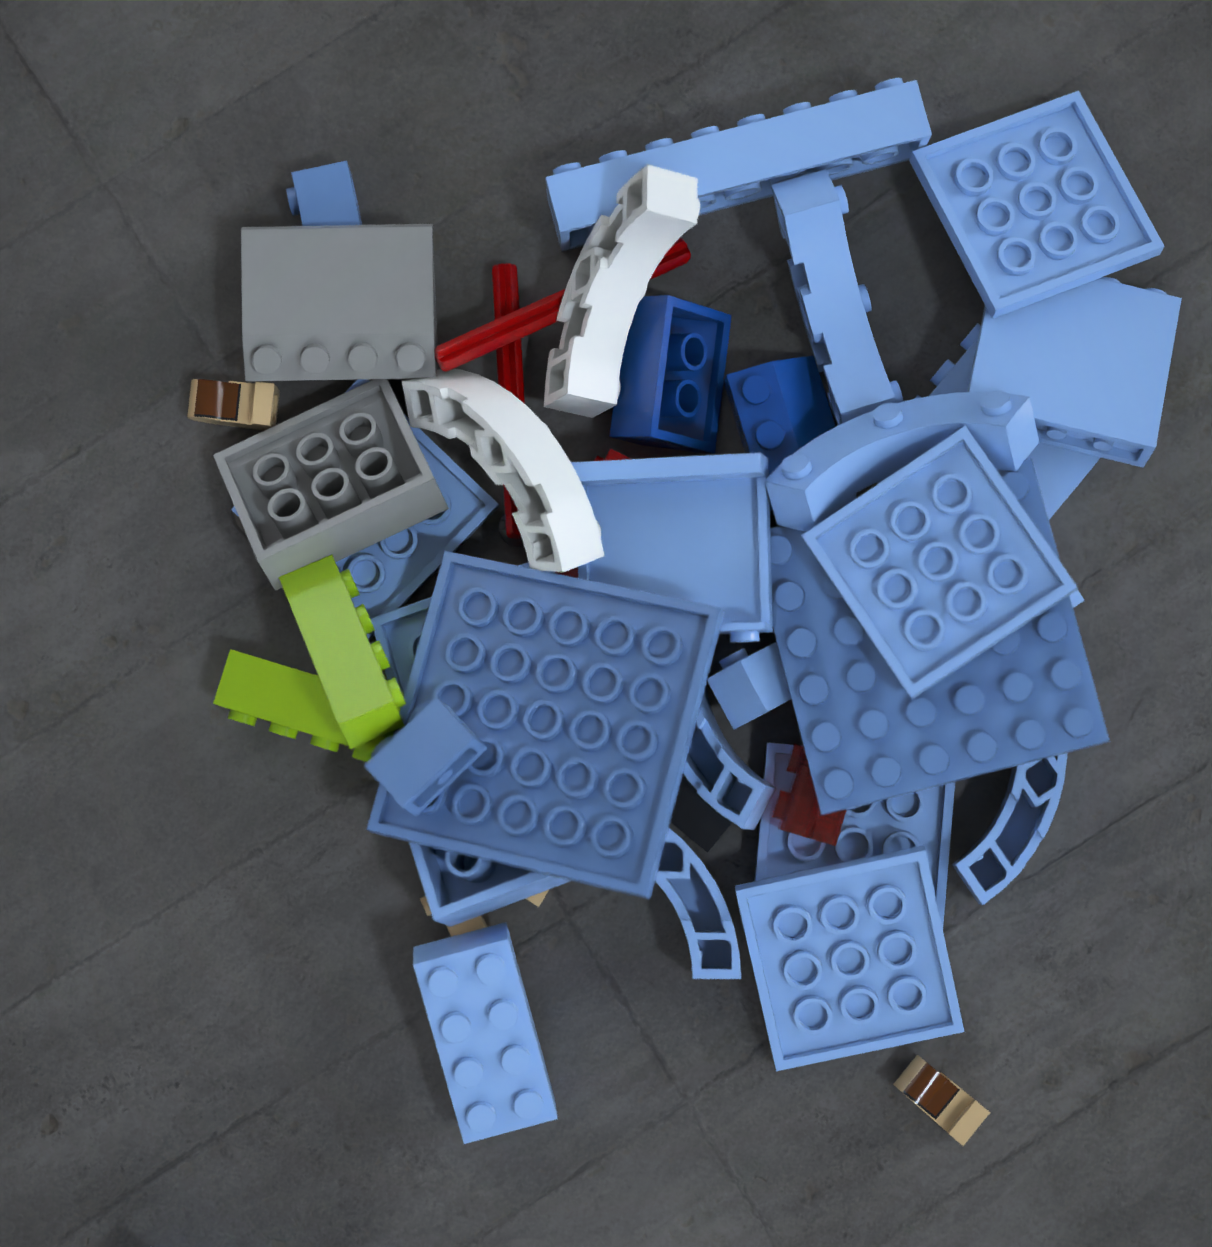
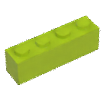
M329 555L280 576V582L337 723L350 750L404 727L405 724L398 708L406 705L405 699L395 677L386 681L382 671L391 666L380 641L378 640L371 644L369 642L367 634L375 631L364 604L355 607L351 598L360 594L349 568L340 572L333 556Z
M230 649L213 702L215 705L230 709L228 719L255 726L257 718L271 722L268 731L292 739H296L298 731L312 735L311 745L338 752L340 744L349 746L337 723L318 675ZM394 731L354 748L352 757L368 762L373 758L372 752L374 748L385 738L393 736Z

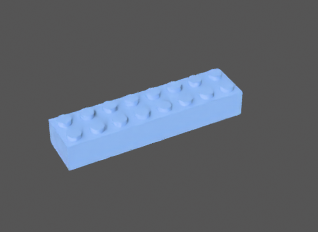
M902 78L889 79L875 85L876 91L857 95L856 90L843 91L829 98L830 103L811 107L810 102L797 103L783 110L784 115L765 119L764 114L751 115L737 122L738 127L719 131L718 126L702 128L691 134L692 139L673 143L671 138L656 140L645 146L646 151L627 155L625 150L610 152L599 158L600 163L582 168L578 162L561 165L553 169L554 175L545 177L547 200L561 252L584 246L601 215L610 217L618 205L616 203L618 191L646 165L698 178L697 198L700 201L699 215L771 197L773 196L771 185L823 169H827L832 181L908 161L912 151L927 146L932 135L917 80L903 83Z

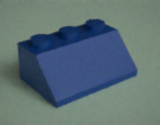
M670 295L644 296L639 301L634 313L623 352L619 376L621 390L617 399V405L613 407L609 437L643 446L715 454L732 315Z
M814 355L770 361L726 374L724 386L744 452L761 453L767 457L769 476L781 465L786 457L794 454L816 437L836 427ZM769 499L770 515H773L774 512Z

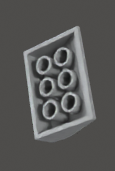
M433 224L241 228L242 342L245 381L436 377L438 364L435 359V348L438 346Z
M373 379L213 455L256 559L275 591L282 588L280 576L329 555H332L335 562L449 509L387 379Z

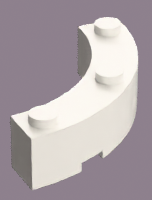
M646 165L618 191L616 200L618 205L610 217L604 215L599 217L574 265L559 308L556 321L564 322L559 349L553 348L549 352L544 407L593 418L617 405V399L621 390L619 376L622 357L634 313L639 301L643 299L648 281L660 261L673 244L686 231L697 224L700 212V201L697 198L698 178Z
M439 369L437 370L436 377L409 378L402 381L410 427L433 431L448 439L459 438L469 445L471 456L485 470L495 485H505L519 510L512 513L521 534L531 569L565 572L605 556L601 541L600 525L595 519L591 504L572 463L550 432L549 427L527 405L494 381L461 369H452L447 372Z

